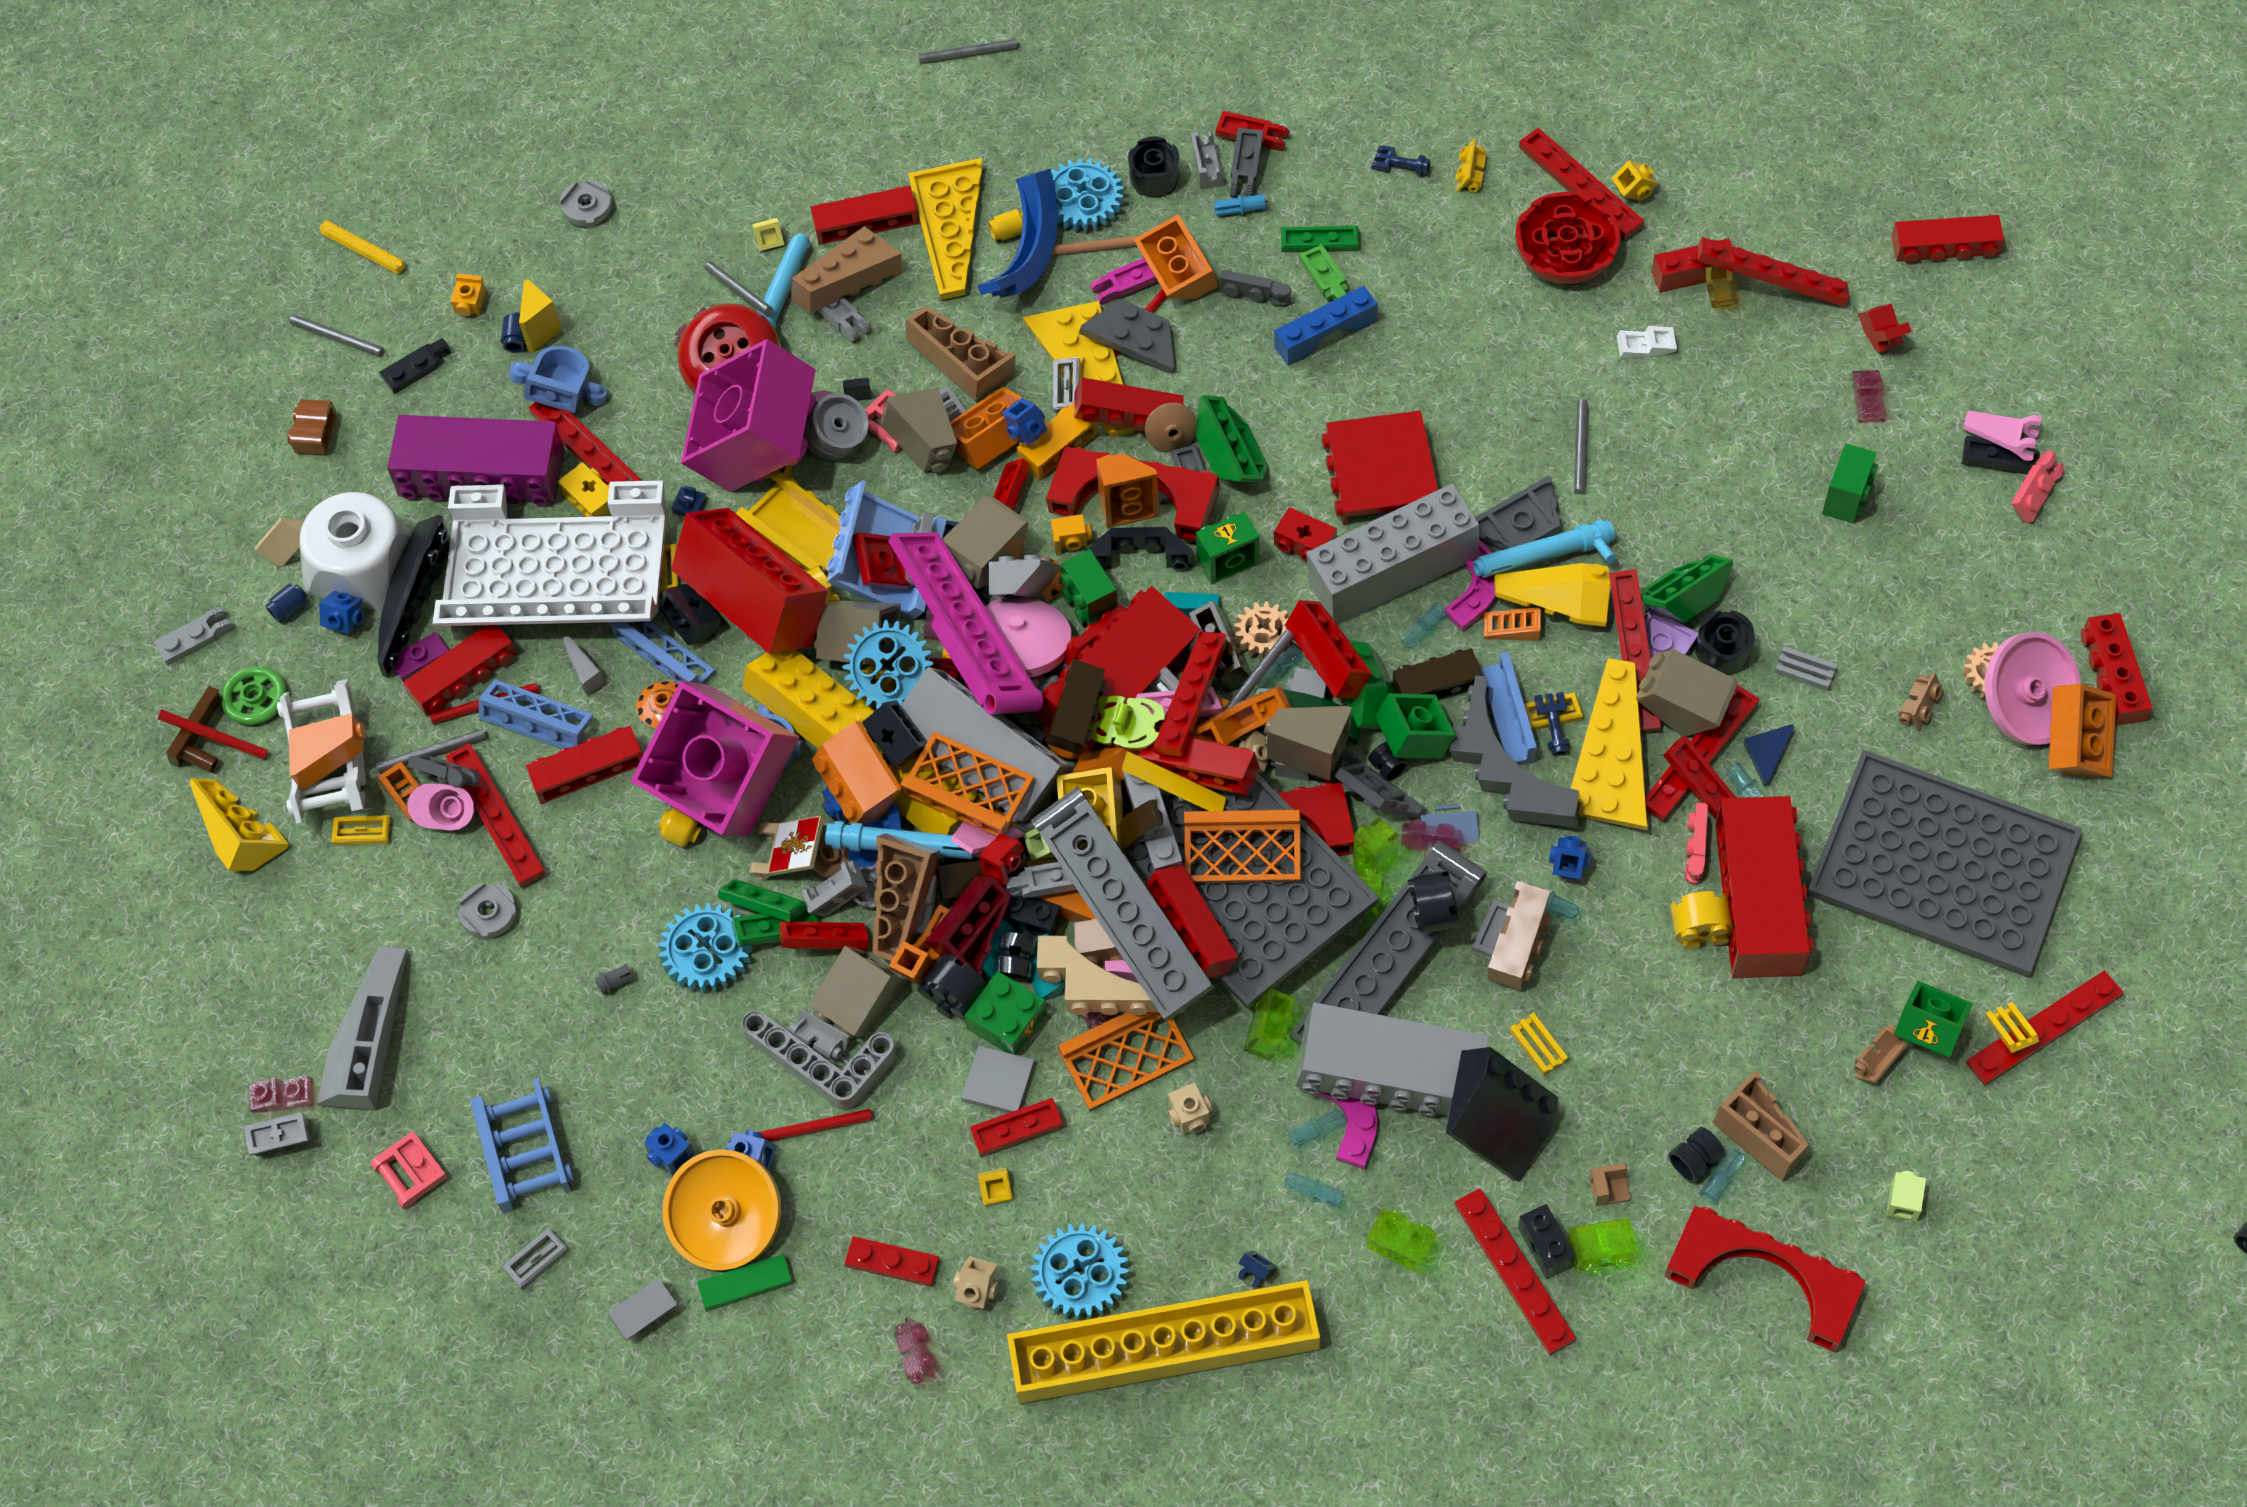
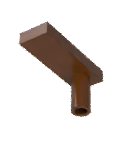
M208 686L188 719L206 726L221 703L219 690ZM184 729L179 731L166 752L171 765L180 767L183 761H187L210 773L214 771L219 758L194 747L193 745L199 735Z

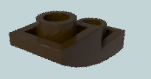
M1156 799L1149 800L1135 808L1116 826L1123 852H1133L1142 839L1153 838L1162 827L1163 814L1161 810H1158Z

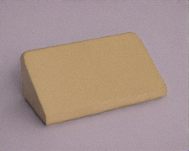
M280 517L255 546V551L276 565L284 566L300 547V531L304 521Z

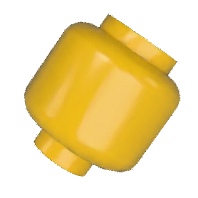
M673 807L671 810L666 809L657 829L661 830L660 836L662 839L683 848L689 841L695 843L702 828L697 826V820Z

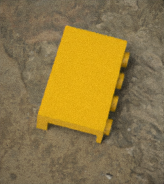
M778 472L775 475V486L749 511L741 507L736 514L806 572L817 566L826 576L829 573L827 571L828 562L835 550L833 542L841 527L839 524L840 516L831 505H824L820 502L810 490L805 491L799 487L795 479L790 476L786 477Z

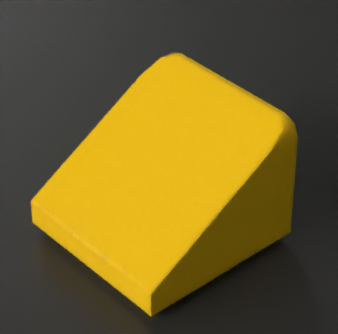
M1007 1168L978 1173L984 1206L1013 1200Z

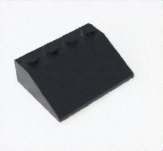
M1492 1047L1461 1050L1446 1134L1511 1180L1520 1182L1554 1125L1559 1097Z

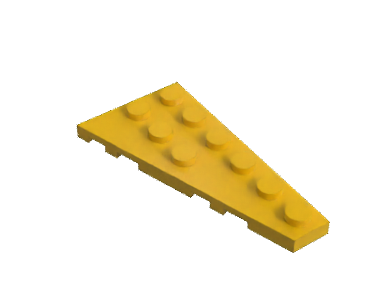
M982 158L908 173L940 300L966 295L983 168Z
M1099 301L1023 317V323L1031 330L1038 343L1044 347L1052 361L1079 357L1081 360V378L1123 384L1113 349L1078 334L1082 324L1102 312ZM1071 364V386H1073V364ZM1061 365V373H1062L1063 376H1064V365ZM1099 423L1109 437L1136 432L1133 428L1113 427L1109 424Z
M1608 658L1571 789L1579 790L1582 805L1579 817L1648 831L1638 701L1636 700L1638 694L1636 665L1633 662Z

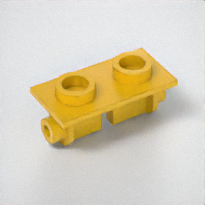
M1473 138L1467 146H1463L1460 151L1459 160L1461 161V166L1455 177V180L1458 181L1457 192L1465 187L1470 192L1476 193L1482 187L1483 172L1481 171L1484 169L1487 153L1484 147L1475 146L1476 138Z

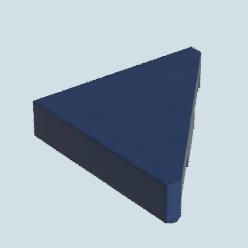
M1793 724L1744 739L1743 744L1763 786L1769 784L1788 740L1793 733Z

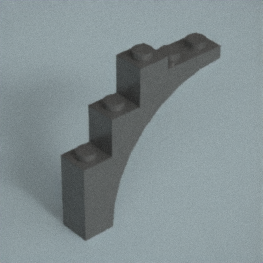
M1475 675L1474 685H1470L1468 689L1469 710L1464 711L1463 726H1454L1456 737L1447 750L1451 752L1453 761L1477 764L1475 780L1479 781L1482 791L1505 793L1503 807L1504 810H1507L1510 820L1577 828L1582 805L1579 790L1556 786L1535 777L1520 767L1504 751L1495 737L1490 723V686L1487 677Z

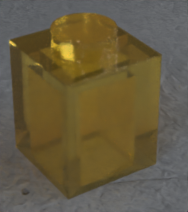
M1715 266L1706 268V286L1712 308L1738 304V286L1734 272Z

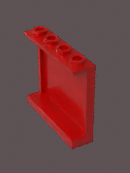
M1421 410L1326 423V433L1321 434L1323 450L1328 449L1329 456H1326V466L1328 472H1333L1334 478H1330L1332 494H1337L1338 500L1334 501L1336 517L1341 516L1343 526L1347 525V517L1395 511L1438 490Z

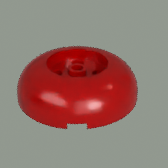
M1557 192L1536 199L1524 213H1521L1516 225L1515 241L1522 261L1537 276L1554 283L1577 284L1597 277L1609 267L1618 251L1620 229L1613 213L1606 206L1602 207L1592 201V197L1576 192ZM1552 233H1555L1557 235V237L1555 238H1549L1547 236L1551 235Z
M741 304L716 305L694 317L682 333L677 351L679 371L687 387L695 394L701 373L766 339L781 347V343L772 324L755 309ZM725 331V336L722 339H716V335L719 332ZM740 340L749 342L748 346L744 349L739 348L738 343ZM710 353L713 354L714 360L711 363H706L705 360L710 357Z

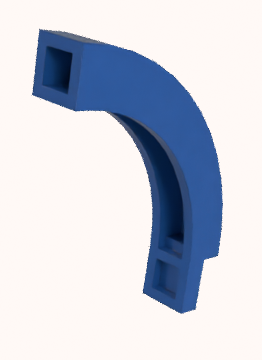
M1050 168L1016 179L1023 212L1020 245L1012 263L1002 274L978 285L980 295L991 293L992 297L999 296L1003 298L1019 294L1032 286L1045 270L1054 248L1058 222L1056 191Z

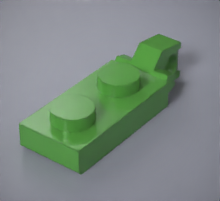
M1323 245L1299 254V261L1327 300L1332 298L1334 301L1346 295L1348 291L1346 279Z

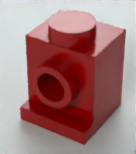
M1000 833L978 855L983 875L993 876L999 883L1006 885L1008 883L1007 876L1016 870L1022 862L1020 853L1024 850L1023 845L1017 839L1009 838Z

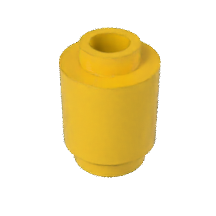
M1017 209L994 216L993 220L988 221V227L994 241L999 239L1004 241L1021 235L1023 212L1019 213Z

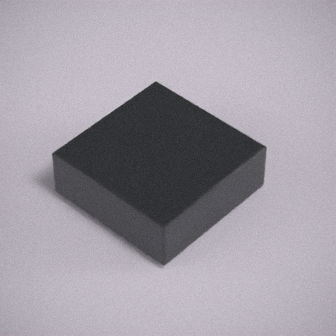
M869 378L843 381L845 395H849L857 401L872 399Z

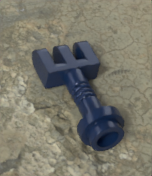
M1381 145L1378 147L1371 166L1372 170L1388 174L1391 166H1400L1415 169L1416 175L1422 176L1429 173L1431 160L1426 158L1425 155H1419L1418 159L1395 156V147Z
M1552 693L1546 694V705H1544L1542 695H1535L1537 716L1547 715L1552 741L1547 743L1548 750H1551L1552 755L1567 753L1570 741L1569 739H1563L1558 713L1567 710L1564 693H1556L1557 704L1554 702Z

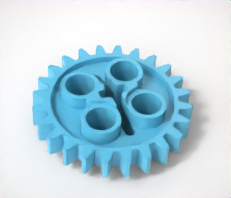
M1078 158L1077 164H1073L1071 160H1068L1067 167L1058 164L1059 171L1051 170L1057 198V224L1063 221L1064 229L1073 225L1074 231H1077L1079 226H1083L1084 231L1087 232L1088 226L1092 225L1097 230V223L1100 222L1106 226L1107 218L1114 220V212L1120 213V205L1124 203V187L1122 186V179L1117 178V171L1110 172V165L1102 168L1100 160L1094 165L1091 158L1086 163H1083L1081 158Z
M887 620L884 621L883 628H879L878 624L873 622V631L870 632L866 627H863L865 636L860 637L855 634L854 637L858 643L856 645L848 643L847 646L853 652L852 654H844L843 657L850 660V664L842 667L845 670H850L851 674L847 675L844 679L854 681L849 690L859 689L860 692L856 698L859 700L866 696L867 706H870L873 701H877L876 707L878 709L883 703L897 700L901 705L925 672L926 667L934 665L933 662L926 661L925 659L932 652L922 650L927 641L917 642L916 640L920 633L917 631L910 635L909 625L900 630L899 621L895 622L893 628H890ZM891 638L895 643L894 650L888 654L883 653L880 650L881 641ZM904 646L906 648L905 652L892 664L895 668L894 671H885L879 680L872 685L871 680L884 667L882 661L884 659L890 661L898 650ZM912 657L916 663L914 670L908 673L903 672L900 667L902 659ZM865 659H873L876 663V669L871 674H864L861 670V664ZM888 677L894 678L897 683L896 689L892 693H885L881 687L883 680Z
M710 903L706 904L705 910H701L699 905L695 904V912L691 913L687 908H684L685 916L683 918L677 914L674 915L676 924L666 923L669 932H661V937L665 942L658 943L659 949L662 951L659 957L661 962H664L662 964L664 971L669 972L671 980L677 979L679 987L684 986L688 982L690 991H693L696 985H699L701 993H704L706 986L710 985L715 992L717 983H721L726 988V979L730 978L737 981L735 972L744 973L745 968L742 963H750V957L747 953L753 952L752 946L737 947L731 924L734 915L731 908L723 913L721 904L715 910L711 909ZM707 926L713 927L709 932L701 931ZM690 931H693L698 936V939L704 945L703 947H700L699 941L689 933ZM683 945H692L687 950H679ZM724 945H732L728 950H720ZM705 947H711L713 955L723 963L718 964ZM703 963L710 964L705 969H698V967Z
M1084 1223L1080 1224L1078 1231H1074L1073 1226L1068 1224V1233L1065 1234L1060 1228H1057L1058 1237L1056 1239L1047 1235L1048 1246L1044 1244L1038 1245L1042 1255L1034 1254L1033 1261L1038 1265L1031 1266V1273L1037 1275L1031 1278L1033 1286H1039L1035 1290L1036 1296H1044L1042 1300L1044 1307L1053 1303V1314L1063 1309L1064 1319H1067L1070 1313L1073 1312L1075 1313L1076 1321H1079L1081 1313H1086L1088 1319H1092V1311L1094 1310L1102 1316L1104 1305L1113 1309L1112 1297L1121 1300L1122 1294L1118 1289L1127 1288V1282L1122 1278L1129 1277V1270L1123 1268L1128 1265V1259L1121 1257L1124 1254L1123 1246L1115 1248L1117 1238L1113 1237L1107 1241L1108 1233L1106 1229L1098 1235L1096 1225H1093L1089 1231H1085ZM1084 1248L1094 1250V1253L1088 1257L1079 1254ZM1058 1261L1067 1263L1066 1268L1062 1270H1056L1052 1266ZM1080 1268L1085 1273L1080 1275L1079 1272H1075V1269ZM1098 1273H1104L1108 1276L1103 1282H1096L1092 1279ZM1056 1281H1063L1061 1284H1056ZM1073 1286L1081 1289L1080 1293L1074 1296L1066 1293V1290Z

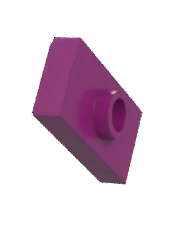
M434 632L399 652L398 664L393 669L402 682H404L449 650L438 634Z

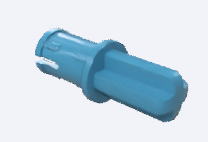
M1264 194L1247 197L1238 195L1234 199L1214 202L1216 216L1240 213V216H1242L1245 212L1266 210Z

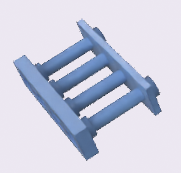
M539 1078L533 1079L536 1093L493 1107L491 1104L486 1105L482 1096L470 1099L497 1204L503 1214L514 1211L512 1200H516V1196L561 1182L566 1194L572 1192L569 1182L574 1181L573 1173L569 1164L564 1165L548 1104L553 1103L548 1086L542 1087ZM534 1105H540L543 1119L502 1132L498 1130L493 1131L491 1122L496 1121L497 1117ZM544 1130L547 1131L550 1145L509 1158L505 1156L500 1157L498 1148L503 1147V1143ZM554 1156L557 1171L514 1185L512 1182L507 1183L505 1174L510 1173V1169Z

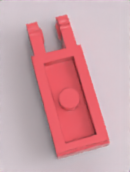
M2049 450L2041 454L2011 502L2025 523L2034 521L2053 488L2054 481L2059 479L2065 470L2062 463L2057 462L2054 464V460L2057 457L2053 451Z
M1696 803L1694 813L1689 812L1687 829L1693 830L1692 838L1687 839L1686 855H1691V857L1687 859L1685 880L1692 885L1699 884L1704 872L1708 808L1706 803Z

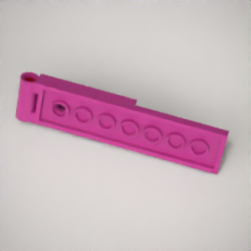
M892 533L888 540L890 546L934 615L931 627L979 705L984 707L985 711L990 715L1040 711L1043 706L1041 692L1035 688L939 533Z

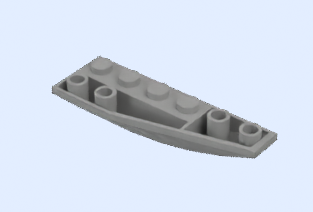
M378 947L328 1050L317 1102L318 1106L376 1110L408 952L406 948Z

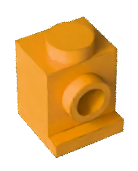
M457 273V282L451 298L454 313L462 316L480 315L487 291L482 276Z
M1083 514L1051 519L1056 555H1061V550L1063 549L1078 550L1083 546H1087V541L1092 540L1090 524H1084Z

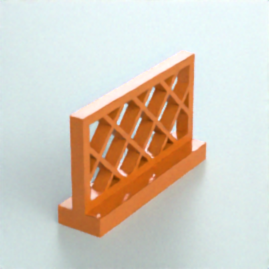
M933 731L909 776L905 775L900 785L905 796L997 837L1000 833L1007 836L1009 832L1008 827L1035 778L1031 774ZM936 742L948 746L950 753L933 758L931 751ZM963 755L971 756L975 765L959 770L955 758ZM952 759L956 771L939 776L936 764ZM933 766L936 774L935 778L924 781L917 777L921 769ZM989 766L998 769L1000 776L986 781L983 780L980 769ZM977 771L981 782L964 787L961 776ZM958 777L961 789L952 792L944 790L943 781ZM1015 777L1025 781L1021 789L1012 792L1008 791L1005 782ZM1002 782L1006 794L990 799L986 787ZM983 788L987 800L979 803L969 801L967 793ZM1008 800L1010 809L1004 817L994 812L992 804Z
M1300 810L1184 812L1185 870L1193 883L1301 882ZM1238 832L1246 833L1243 836H1241ZM1253 832H1261L1267 838L1257 850L1246 840ZM1281 832H1294V842L1287 849L1275 840ZM1191 833H1204L1210 841L1199 851L1191 844ZM1224 833H1233L1239 839L1229 850L1217 841ZM1271 842L1282 852L1272 864L1260 854ZM1242 843L1253 852L1243 864L1232 855ZM1213 844L1225 853L1214 865L1203 855ZM1293 849H1294V857L1290 854V852H1291ZM1191 850L1196 853L1192 858ZM1287 856L1294 863L1295 874H1282L1275 866ZM1228 857L1239 866L1232 875H1224L1218 869ZM1258 857L1268 868L1261 874L1253 875L1246 867ZM1199 858L1210 867L1204 875H1191V865ZM1242 871H1244L1247 875H1239V874H1240Z
M1126 1012L1058 1045V1054L1062 1062L1065 1063L1089 1111L1194 1060L1173 1018L1167 1021L1170 1028L1167 1037L1150 1032L1153 1023L1163 1018L1159 1012H1147L1144 1015H1134ZM1149 1025L1147 1031H1146V1030H1142V1028H1144V1027H1146V1026ZM1135 1032L1145 1036L1141 1050L1124 1045L1127 1035ZM1171 1033H1173L1176 1040L1170 1039ZM1148 1037L1165 1042L1161 1056L1144 1051ZM1123 1038L1121 1043L1115 1042ZM1171 1044L1180 1047L1185 1057L1177 1061L1164 1058L1167 1045ZM1110 1045L1119 1048L1115 1063L1099 1058L1102 1047ZM1097 1050L1095 1056L1090 1055V1053ZM1122 1050L1139 1055L1134 1069L1118 1064ZM1142 1056L1159 1061L1156 1071L1148 1074L1138 1070ZM1079 1058L1092 1060L1093 1063L1089 1075L1077 1072L1072 1062ZM1097 1062L1113 1067L1108 1082L1092 1077ZM1161 1063L1168 1064V1065H1166V1066L1160 1068ZM1116 1069L1132 1074L1129 1084L1120 1086L1112 1083ZM1136 1075L1142 1077L1134 1081ZM1080 1078L1087 1080L1085 1087ZM1090 1081L1106 1086L1103 1097L1094 1101L1091 1100L1087 1092ZM1110 1088L1116 1089L1115 1091L1108 1094Z

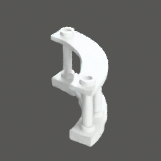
M349 679L337 681L334 686L335 690L326 695L291 702L289 692L282 694L279 698L280 702H277V709L280 718L285 720L288 741L289 729L297 728L295 712L334 704L339 706L341 716L350 713L353 715L357 714ZM363 751L345 763L347 765V772L344 773V776L318 781L304 790H301L292 779L287 809L289 815L295 817L296 824L303 821L305 810L341 802L350 803L352 811L363 809L366 797L365 791L360 792V786L366 785ZM342 788V791L306 799V795Z

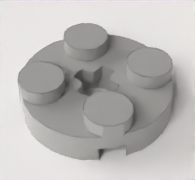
M585 180L586 183L579 185L577 182L572 183L563 191L560 198L563 216L568 222L576 226H584L586 228L597 226L598 223L607 218L612 209V199L607 187L595 180ZM591 201V204L588 206H582L581 202Z
M485 883L475 885L466 891L460 900L461 906L458 913L462 926L469 934L480 937L482 940H490L503 934L511 927L517 917L516 903L512 894L500 884H495V886L485 885ZM485 906L487 908L495 907L490 915L485 916L482 915V908Z

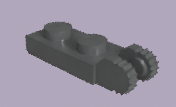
M1238 128L1231 169L1230 197H1236V194H1238L1239 179L1248 180L1245 188L1246 197L1253 195L1254 181L1257 180L1264 131Z
M1223 270L1220 273L1219 292L1227 296L1249 297L1256 302L1266 300L1270 301L1275 307H1287L1290 303L1291 288L1288 284Z
M433 756L409 757L408 767L419 770V775L435 777L436 775L438 776V781L448 782L451 786L476 787L480 781L478 771Z

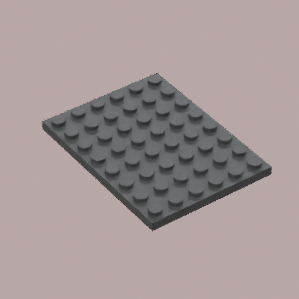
M1257 774L1248 795L1205 787L1226 797L1223 811L1293 810L1259 774ZM1166 792L1161 797L1185 868L1184 812L1208 810ZM1301 817V882L1194 883L1238 956V959L1227 974L1217 976V978L1246 1009L1250 1008L1379 903V897ZM1238 832V833H1239L1241 836H1243L1246 832ZM1253 832L1246 840L1257 850L1267 838L1261 832ZM1281 832L1275 840L1287 849L1294 842V832ZM1191 833V844L1199 851L1210 841L1204 833ZM1224 833L1217 841L1229 850L1239 839L1233 833ZM1142 839L1133 852L1124 853L1144 883L1147 884L1153 875V870ZM1271 842L1260 854L1272 864L1282 852ZM1244 843L1232 853L1242 864L1253 854ZM1213 844L1203 855L1214 865L1225 853ZM1294 849L1290 852V854H1291L1293 857H1294ZM1191 850L1192 858L1196 853ZM1287 856L1275 866L1282 874H1295L1294 863ZM1229 857L1218 867L1224 875H1232L1239 868ZM1256 857L1246 868L1253 875L1261 874L1268 866ZM1199 858L1191 865V875H1204L1210 867ZM1242 871L1239 875L1247 874L1244 871Z
M1863 750L1809 885L1807 895L2029 977L2082 828Z

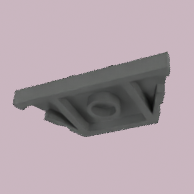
M1120 299L1080 327L1078 334L1164 372L1171 373L1174 368L1169 320Z
M1547 476L1476 516L1475 519L1479 524V539L1504 550L1550 537L1560 531L1559 515L1556 511L1557 504L1552 489V478Z
M1345 749L1343 750L1335 768V777L1342 781L1341 785L1346 790L1353 793L1357 792L1364 798V802L1374 809H1381L1415 818H1420L1421 815H1424L1427 808L1394 784L1385 780L1380 774Z

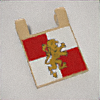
M820 815L783 823H761L758 834H766V839L773 841L769 864L752 863L749 874H757L758 880L765 881L769 876L813 869L824 817Z

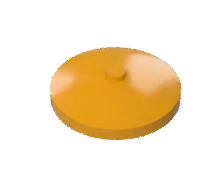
M733 1150L707 1151L685 1162L670 1180L663 1200L664 1227L674 1248L689 1262L710 1270L740 1268L760 1257L774 1240L781 1219L780 1193L770 1172L753 1157Z

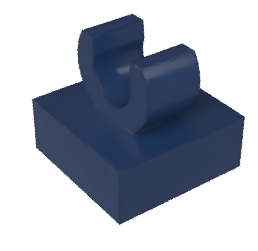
M689 486L681 487L671 507L672 513L686 516V513L701 511L707 499L706 493L696 491V488Z
M1252 1250L1244 1253L1239 1261V1264L1245 1268L1240 1270L1238 1278L1242 1280L1247 1276L1248 1272H1251L1255 1276L1251 1287L1257 1288L1263 1283L1264 1279L1272 1277L1278 1266Z

